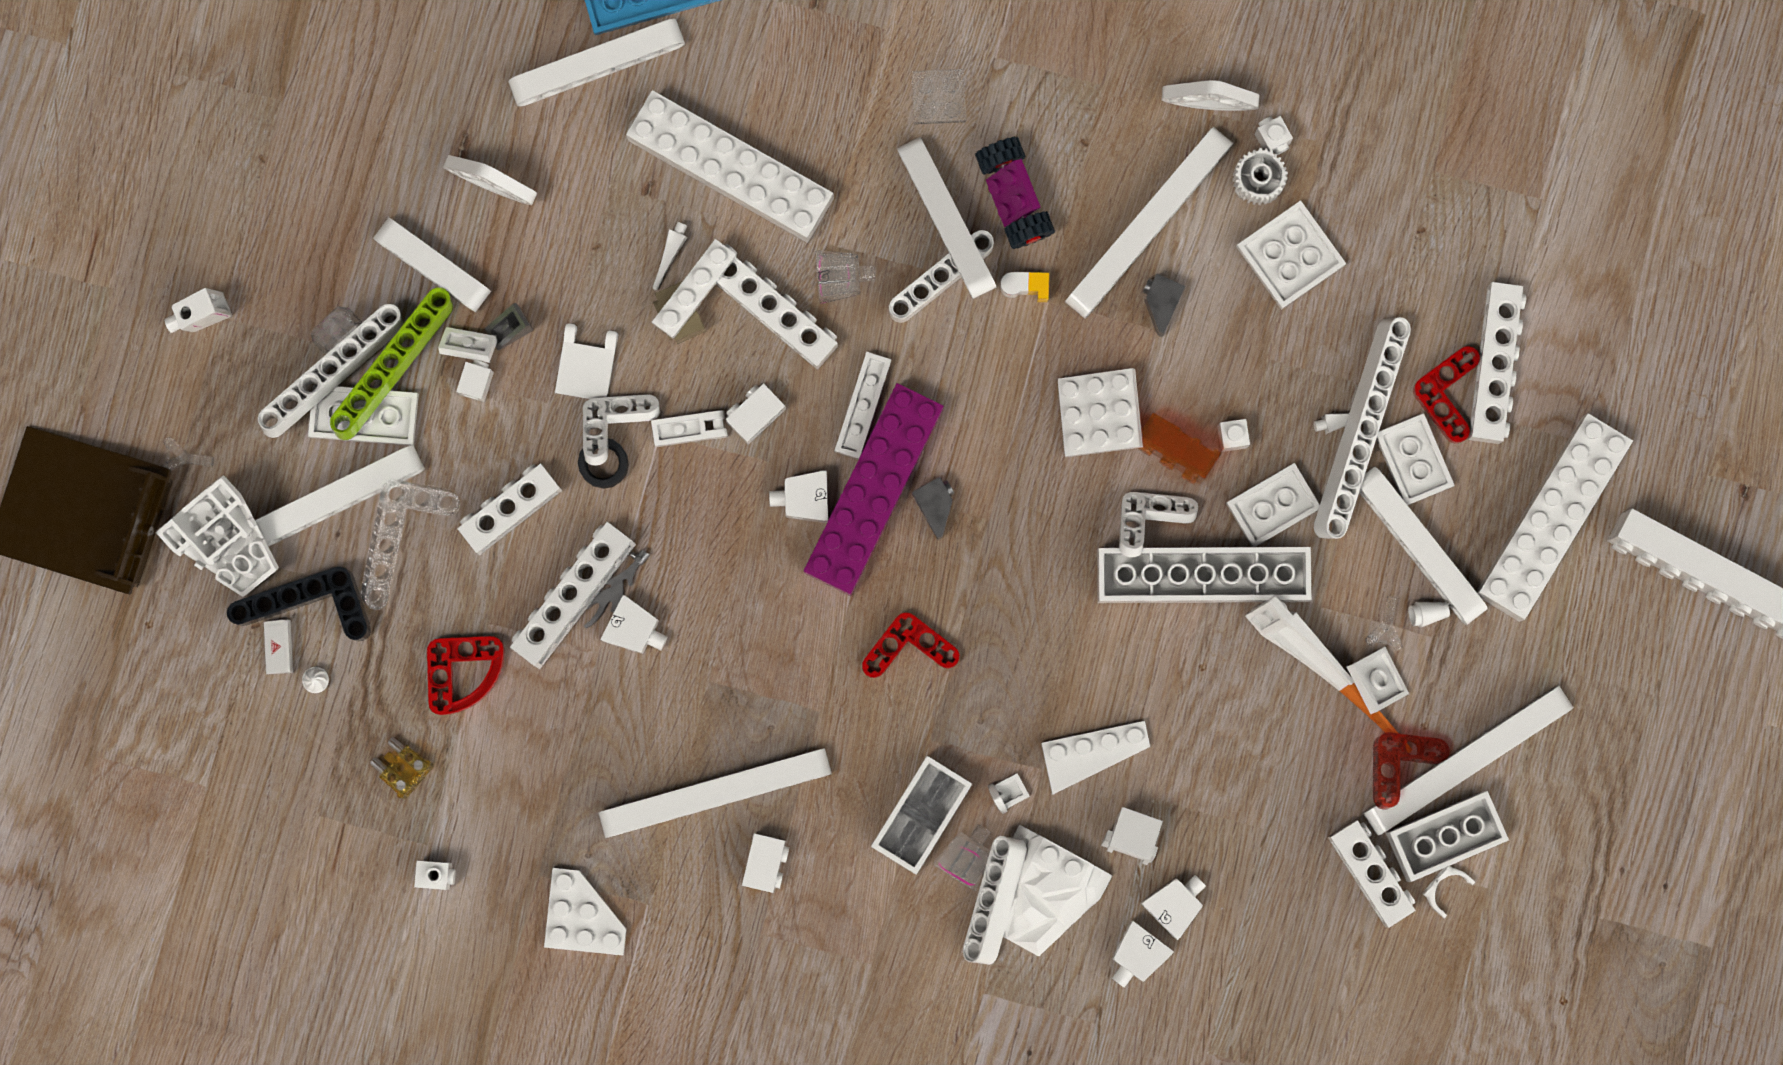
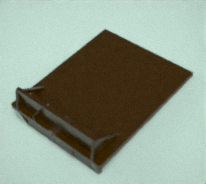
M27 426L0 505V555L130 595L133 588H138L156 535L155 532L157 531L173 481L169 479L172 471L166 467Z

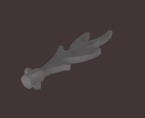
M643 549L638 555L632 552L630 556L635 561L625 571L607 581L605 585L611 584V588L597 594L587 608L589 609L596 603H599L598 611L584 625L585 628L592 626L601 617L609 602H612L611 612L614 613L623 596V581L627 579L628 585H633V577L639 565H643L650 556Z

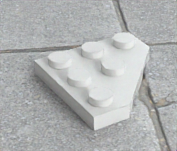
M553 868L544 947L624 955L627 928L612 912L580 870Z

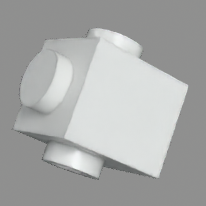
M1270 116L1258 123L1260 127L1257 128L1255 136L1263 150L1267 148L1268 151L1273 150V153L1279 155L1289 149L1288 145H1290L1293 137L1281 116L1275 119Z
M417 861L414 887L450 890V885L455 883L456 870L451 869L452 863ZM435 871H437L439 874L437 880H435L433 877V873Z

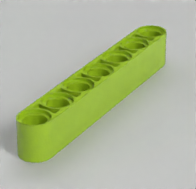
M434 288L425 296L330 418V426L339 439L349 440L357 434L451 314L453 303L445 289ZM437 299L446 300L443 306H434ZM422 319L430 320L426 327L418 326L419 321ZM405 340H414L411 347H402V343ZM389 360H398V364L395 367H386ZM374 380L382 381L380 387L376 389L370 388V384ZM357 401H366V404L363 408H354V405ZM342 421L350 422L348 428L344 430L337 429Z

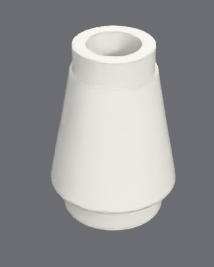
M1415 602L1414 605L1409 606L1408 614L1412 626L1422 628L1450 616V609L1447 602Z

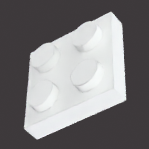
M1386 647L1347 666L1370 714L1378 712L1409 694Z

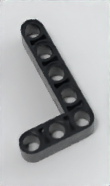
M334 567L231 603L227 608L229 621L236 625L247 626L333 597L343 631L349 639L358 642L364 641L371 633V626L355 577L351 571L343 567ZM344 572L347 576V581L343 586H337L335 577L337 574ZM315 581H320L322 590L317 595H312L310 592L311 584ZM294 589L297 593V598L293 603L288 604L285 600V594L287 591ZM348 597H353L355 600V607L351 611H345L343 608V602ZM269 598L272 606L269 611L262 612L260 603L263 599ZM239 607H245L247 611L246 617L238 621L235 617V612ZM356 622H361L364 628L359 636H354L351 632L352 625Z

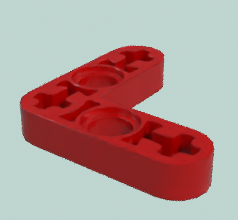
M1465 346L1420 378L1413 386V394L1445 438L1454 444L1465 441L1469 436L1470 428L1443 391L1478 365L1480 355L1475 348ZM1463 352L1466 355L1471 353L1473 356L1471 359L1472 365L1468 362L1463 364L1459 368L1463 371L1460 374L1455 364L1463 359ZM1443 367L1450 368L1453 371L1452 380L1443 381L1439 376L1440 369ZM1421 383L1425 386L1428 384L1431 386L1429 393L1433 398L1437 394L1440 397L1433 401L1430 406L1426 402L1430 401L1431 398L1426 393L1421 395L1419 392L1422 388ZM1438 403L1445 404L1448 408V415L1444 418L1435 415L1434 407ZM1452 415L1456 418L1451 421L1456 428L1459 426L1463 428V431H1461L1462 438L1458 435L1455 437L1451 435L1453 428L1450 424H1447L1446 427L1442 424L1449 420Z
M904 612L895 618L864 658L862 669L865 675L870 678L880 677L907 642L911 643L944 669L955 667L960 655L952 644L913 614ZM910 618L913 629L911 631L909 629L904 630L901 636L906 637V639L902 642L897 635L890 633V631L894 628L898 632L901 628L899 621ZM929 633L934 637L935 642L932 647L924 648L920 645L919 638L922 634ZM887 638L895 639L898 644L896 651L892 653L885 652L882 647L883 641ZM939 641L944 643L940 647L943 651L949 652V650H952L954 652L952 657L955 660L953 663L950 661L946 662V664L943 663V656L938 652L935 657L930 654L937 648ZM876 649H878L883 656L890 659L887 663L882 659L878 665L881 670L870 673L867 671L869 669L867 662L869 660L874 662L879 655L874 654Z

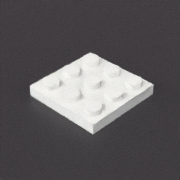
M1302 201L1290 207L1236 246L1281 310L1346 265Z
M1130 368L1058 379L1065 457L1143 447L1135 369Z

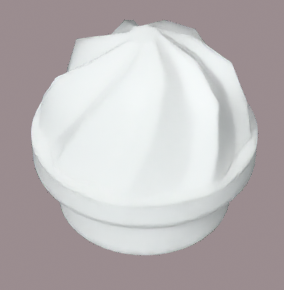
M311 667L303 674L302 683L307 691L320 693L327 688L329 676L324 669Z

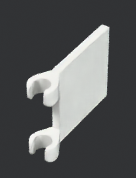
M566 324L555 393L587 399L608 397L618 333L615 331L607 332L605 348L576 344L575 339L578 328L574 324Z

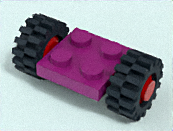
M1015 136L1005 138L981 148L982 150H978L975 153V157L982 174L986 175L996 172L985 180L1003 226L1006 227L1004 230L1011 248L1025 247L1054 234L1055 229L1048 211L1038 212L1032 216L1029 215L1041 208L1022 161L1026 156L1019 138Z

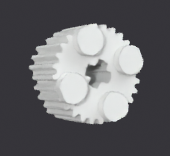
M1259 148L1258 151L1253 150L1252 153L1249 151L1247 155H1243L1234 169V177L1232 179L1235 182L1233 187H1236L1235 192L1238 197L1242 198L1243 201L1247 199V203L1253 202V205L1256 203L1261 205L1262 202L1265 205L1275 200L1286 185V176L1288 174L1286 167H1283L1285 163L1280 162L1281 157L1277 158V154H1273V150L1268 151L1267 148L1265 150ZM1258 172H1261L1262 177L1266 178V180L1258 181L1254 175L1256 176Z

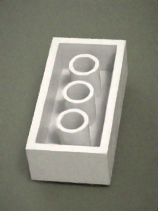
M1488 791L1477 793L1386 832L1407 882L1415 881L1509 841Z

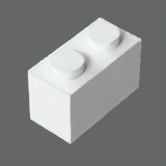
M764 383L760 387L755 385L745 395L748 399L741 405L736 403L726 413L728 415L725 419L726 422L748 445L786 410L785 405Z
M754 834L742 886L774 893L775 888L780 889L783 873L779 872L781 862L786 863L790 848L785 846L786 841Z

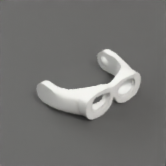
M1451 866L1443 868L1422 893L1427 898L1430 906L1443 918L1447 915L1438 908L1435 902V892L1438 883L1451 875H1460L1471 885L1475 883L1466 873Z

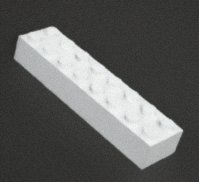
M653 90L626 134L629 142L807 243L810 241L834 199L833 192Z
M1589 413L1580 419L1476 592L1484 601L1519 622L1526 619L1633 440Z
M1634 509L1621 513L1607 540L1613 544L1612 548L1625 555L1628 552L1636 556L1635 560L1644 566L1650 567V565L1659 568L1661 575L1669 579L1676 577L1683 581L1682 585L1685 588L1694 592L1700 590L1706 593L1708 600L1716 604L1725 603L1730 606L1729 610L1732 613L1741 617L1747 615L1753 618L1755 625L1763 629L1770 627L1777 631L1776 635L1783 639V588Z
M1311 547L1143 548L1142 553L1137 557H1127L1120 552L1119 548H1098L1097 603L1265 602L1275 595L1283 602H1309L1312 600Z

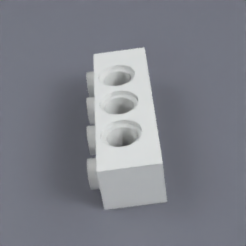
M541 463L537 467L535 464L528 467L522 473L523 478L517 482L512 480L501 489L503 493L496 499L493 496L481 504L482 510L475 515L470 513L460 521L461 526L457 529L478 555L484 553L562 492L561 488ZM527 485H534L536 488V493L531 498H525L522 493ZM506 501H513L515 503V510L511 514H504L502 512V505ZM486 517H492L494 519L493 528L488 531L483 530L481 527L482 520Z
M1354 820L1329 836L1328 839L1383 925L1389 928L1416 911L1412 906L1415 904V901L1408 890L1403 891L1399 886L1398 882L1401 879L1393 867L1389 869L1383 861L1386 855L1380 846L1372 844L1369 839L1372 834L1364 822L1360 824L1358 820ZM1358 842H1361L1366 848L1365 854L1360 858L1353 854V846ZM1371 865H1376L1380 869V875L1376 880H1371L1367 875V870ZM1387 887H1390L1395 894L1394 899L1389 903L1382 899V891Z

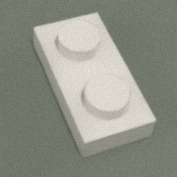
M446 327L438 346L439 354L490 363L497 339L494 335Z

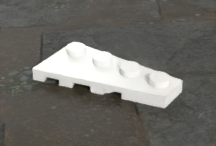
M1145 721L1041 743L1052 795L1149 748L1150 743Z

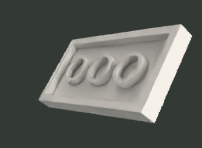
M313 385L312 392L317 388L318 385ZM336 387L310 410L309 438L341 440L334 434L330 426V418L353 388ZM390 391L352 439L344 441L414 445L419 394ZM357 401L354 405V408H363L366 404V401ZM342 421L337 429L344 430L348 428L350 422Z

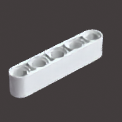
M389 217L373 237L384 248L434 284L445 289L451 296L475 313L491 292L479 281Z
M978 230L971 237L974 242L979 238H984L988 241L989 246L986 249H978L982 258L985 259L992 252L994 241L988 231ZM950 253L891 300L889 314L895 322L903 323L908 321L961 278ZM938 271H945L949 278L947 281L940 283L935 280L934 274ZM918 287H924L928 291V296L924 299H919L915 297L914 290ZM898 303H903L908 307V312L904 315H897L893 310L894 306Z
M999 836L992 843L963 946V956L968 962L990 965L994 963L998 956L1027 851L1026 844L1021 839Z

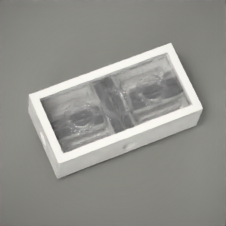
M927 756L871 847L917 875L972 783Z

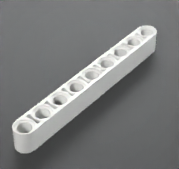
M1213 127L1075 288L1065 303L1086 319L1234 143Z
M1405 318L1383 319L1377 326L1314 522V531L1320 538L1338 539L1343 537L1348 529L1410 335V324ZM1393 325L1395 327V334L1392 331ZM1385 349H1386L1387 354H1388V355H1387V359L1385 358V355H1384ZM1377 374L1379 375V378H1380L1379 383L1377 382V379H1376V378H1377ZM1369 399L1372 402L1371 408L1369 407ZM1361 424L1364 426L1363 433L1361 431ZM1354 448H1355V450H1356V456H1355V458H1354V456H1353V449H1354ZM1346 472H1347V474H1348V480H1347V482L1345 481V473H1346ZM1338 497H1339V499H1340V505H1339V507L1337 506V498H1338ZM1330 522L1332 523V530H1331V532H1330V530H1329V523H1330Z
M1560 686L1554 687L1372 806L1363 814L1378 836L1383 834L1574 707Z
M824 748L598 812L604 836L608 838L832 774Z

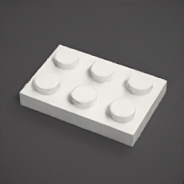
M1424 413L1378 432L1376 440L1398 492L1407 505L1455 486Z
M1295 463L1226 503L1251 547L1260 545L1318 511L1320 506Z

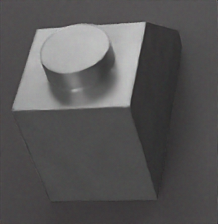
M1156 274L1154 280L1148 279L1143 293L1147 294L1144 302L1158 336L1163 337L1185 286Z
M940 477L912 492V496L937 540L943 537L953 500L951 495L954 494L947 480L942 482Z

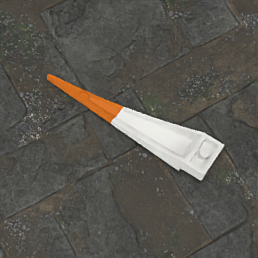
M1276 595L1253 608L1245 615L1263 637L1304 663L1340 691L1373 720L1406 754L1409 755L1412 752V748L1380 711L1370 714L1351 676L1296 612H1289L1286 604L1279 600Z

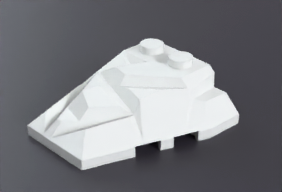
M224 475L214 481L155 532L174 553L180 557L185 554L195 560L194 566L200 570L205 567L216 574L215 579L242 597L247 595L279 568L243 496Z
M1019 825L1012 838L1023 840L1027 851L1003 937L1040 956L1088 909L1100 900L1112 875Z

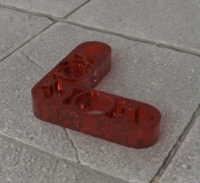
M1386 732L1377 737L1373 744V802L1379 809L1388 810L1398 804L1400 800V760L1438 764L1448 758L1450 753L1448 744L1439 738ZM1387 740L1388 745L1395 746L1398 743L1399 745L1398 747H1392L1391 749L1387 750V747L1383 746L1382 742ZM1407 742H1413L1416 745V755H1411L1407 752ZM1436 746V750L1440 751L1441 754L1436 756L1435 752H1424L1425 749L1429 750ZM1383 764L1391 767V778H1387L1381 773V766ZM1385 792L1387 796L1391 797V800L1387 803L1386 798L1382 797V794Z

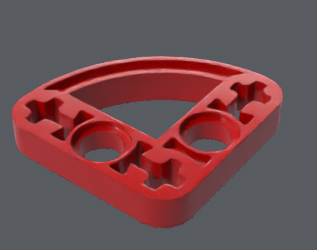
M493 636L438 638L432 640L427 647L428 704L430 710L437 715H450L467 710L480 702L492 690L500 676L505 655L503 642ZM481 641L480 646L486 647L490 646V641H494V645L499 646V650L494 652V656H490L488 651H480L482 656L477 657L478 645L476 642ZM464 642H469L473 646V652L469 657H462L459 654V646ZM441 643V646L446 648V653L441 655L442 662L447 661V666L436 665L432 667L433 661L438 662V655L433 653V649L437 648L438 644ZM491 661L489 671L482 683L471 694L454 702L453 662ZM440 669L446 671L448 676L447 681L441 685L436 684L433 680V674ZM448 687V693L443 692V700L448 701V705H445L443 710L440 711L439 707L434 706V701L439 700V692L433 693V688L444 689Z

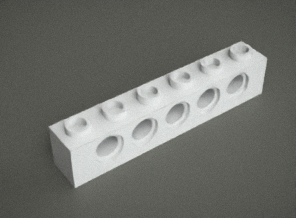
M725 244V246L729 248L731 251H733L736 255L738 254L731 246ZM735 258L730 265H734L737 268L736 274L731 277L723 274L716 285L818 370L838 347V343L835 341L837 336L826 327L823 330L815 324L817 319L806 310L803 313L795 307L797 303L789 295L781 296L775 290L777 286L770 279L765 277L762 280L755 274L757 269L750 262L745 260L742 263L738 258ZM752 281L756 283L757 289L753 293H745L742 287L746 282ZM765 299H775L777 302L776 307L773 310L764 309L762 303ZM786 315H793L796 317L797 322L792 327H786L782 324L783 318ZM814 332L817 336L816 341L812 344L804 343L802 341L804 333Z
M1491 282L1487 287L1479 350L1480 360L1477 365L1468 440L1500 444L1504 441V438H1508L1510 423L1506 422L1507 412H1511L1513 406V397L1509 396L1510 387H1514L1516 382V371H1513V363L1518 360L1520 346L1516 345L1517 335H1521L1523 320L1519 319L1520 309L1524 310L1526 304V294H1522L1523 286ZM1500 306L1509 308L1511 312L1510 318H1503L1499 314ZM1496 332L1506 334L1508 339L1506 344L1497 342ZM1494 357L1503 360V370L1494 368L1492 364ZM1490 383H1496L1500 386L1501 393L1499 396L1490 393ZM1487 409H1493L1497 412V421L1492 422L1486 418L1485 413Z
M608 522L604 526L600 525L595 530L592 542L588 547L584 546L576 556L578 560L575 564L564 570L558 586L551 588L544 597L545 602L541 608H536L530 614L527 626L523 630L517 631L512 638L513 644L510 648L538 669H541L636 545ZM608 546L609 554L605 558H599V549ZM587 567H592V576L589 579H583V570ZM571 588H576V597L572 600H567L566 592ZM554 609H560L561 615L559 619L550 621V613ZM544 630L543 640L534 642L533 636L535 632Z

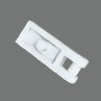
M724 410L651 420L655 447L728 437L727 429L724 428L723 419H725ZM713 421L714 430L706 431L705 422Z

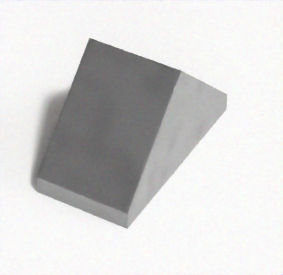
M517 303L512 304L485 328L488 335L496 336L497 350L505 348L533 331Z

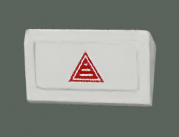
M291 620L264 622L266 674L293 673Z

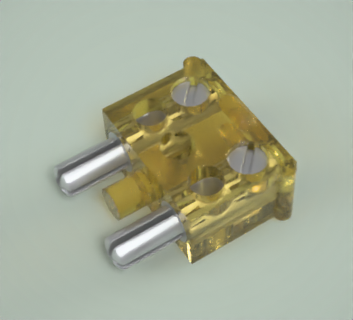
M392 737L390 739L395 744L389 740L388 745L399 754L395 756L389 751L384 756V759L390 763L388 767L377 757L373 758L374 761L371 760L370 764L381 773L379 778L397 793L398 798L407 799L433 769L434 763L424 759L411 746H404L396 738ZM413 755L412 761L409 762L408 757ZM404 764V770L400 772V766ZM395 774L396 779L392 782L391 777Z

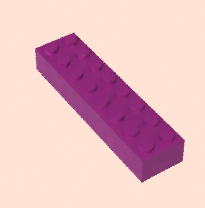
M896 383L803 570L804 574L850 597L852 596L944 410L943 405Z

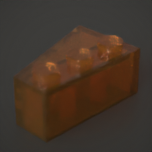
M1155 413L1151 415L1141 430L1143 447L1137 448L1148 456L1154 454L1159 457V463L1167 469L1173 470V468H1176L1183 473L1181 477L1193 485L1195 482L1201 484L1222 453L1217 449L1211 451L1201 444L1202 441L1200 439L1188 436L1181 431V428Z

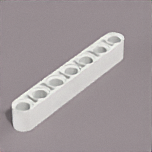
M668 19L511 78L508 83L517 106H525L674 51L685 45V41L677 20Z
M921 137L898 147V153L971 297L974 299L997 288Z
M393 304L381 306L269 403L258 415V423L264 434L271 438L282 435L390 341L404 324L398 307ZM391 315L396 316L394 322H384L386 317ZM373 332L377 334L372 340L364 339L368 333ZM347 351H357L355 356L345 357ZM329 367H337V371L334 374H325ZM310 384L318 385L313 392L305 391L306 387ZM289 402H298L295 408L286 409V405ZM272 418L278 419L274 426H265L268 420Z
M411 445L255 520L269 547L421 473L425 468L414 445Z
M1373 467L1366 472L1359 491L1361 496L1457 617L1465 625L1471 623L1488 609L1485 602L1381 471Z

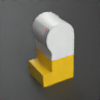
M1007 273L1001 279V292L1009 298L1017 297L1020 294L1037 295V302H1048L1049 273Z

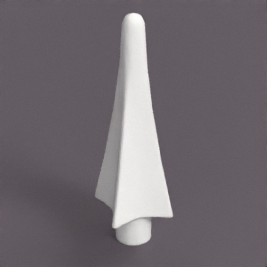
M677 222L674 231L670 229L668 231L661 264L653 284L654 290H658L668 268L687 239L684 236L687 227L685 224Z
M1349 413L1325 414V416H1321L1322 420L1314 421V429L1316 432L1325 430V434L1343 428L1346 426Z

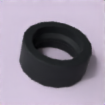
M608 438V449L616 453L619 465L615 474L609 478L594 476L589 470L588 463L585 461L583 448L579 453V472L585 481L594 487L602 489L614 487L627 474L629 466L628 456L622 446L613 439ZM593 445L594 451L598 449V445Z

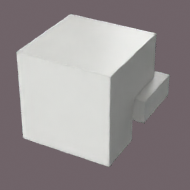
M1122 807L1116 817L1112 831L1108 830L1101 846L1108 848L1107 851L1111 853L1115 850L1143 860L1142 864L1152 863L1158 850L1155 844L1163 821Z

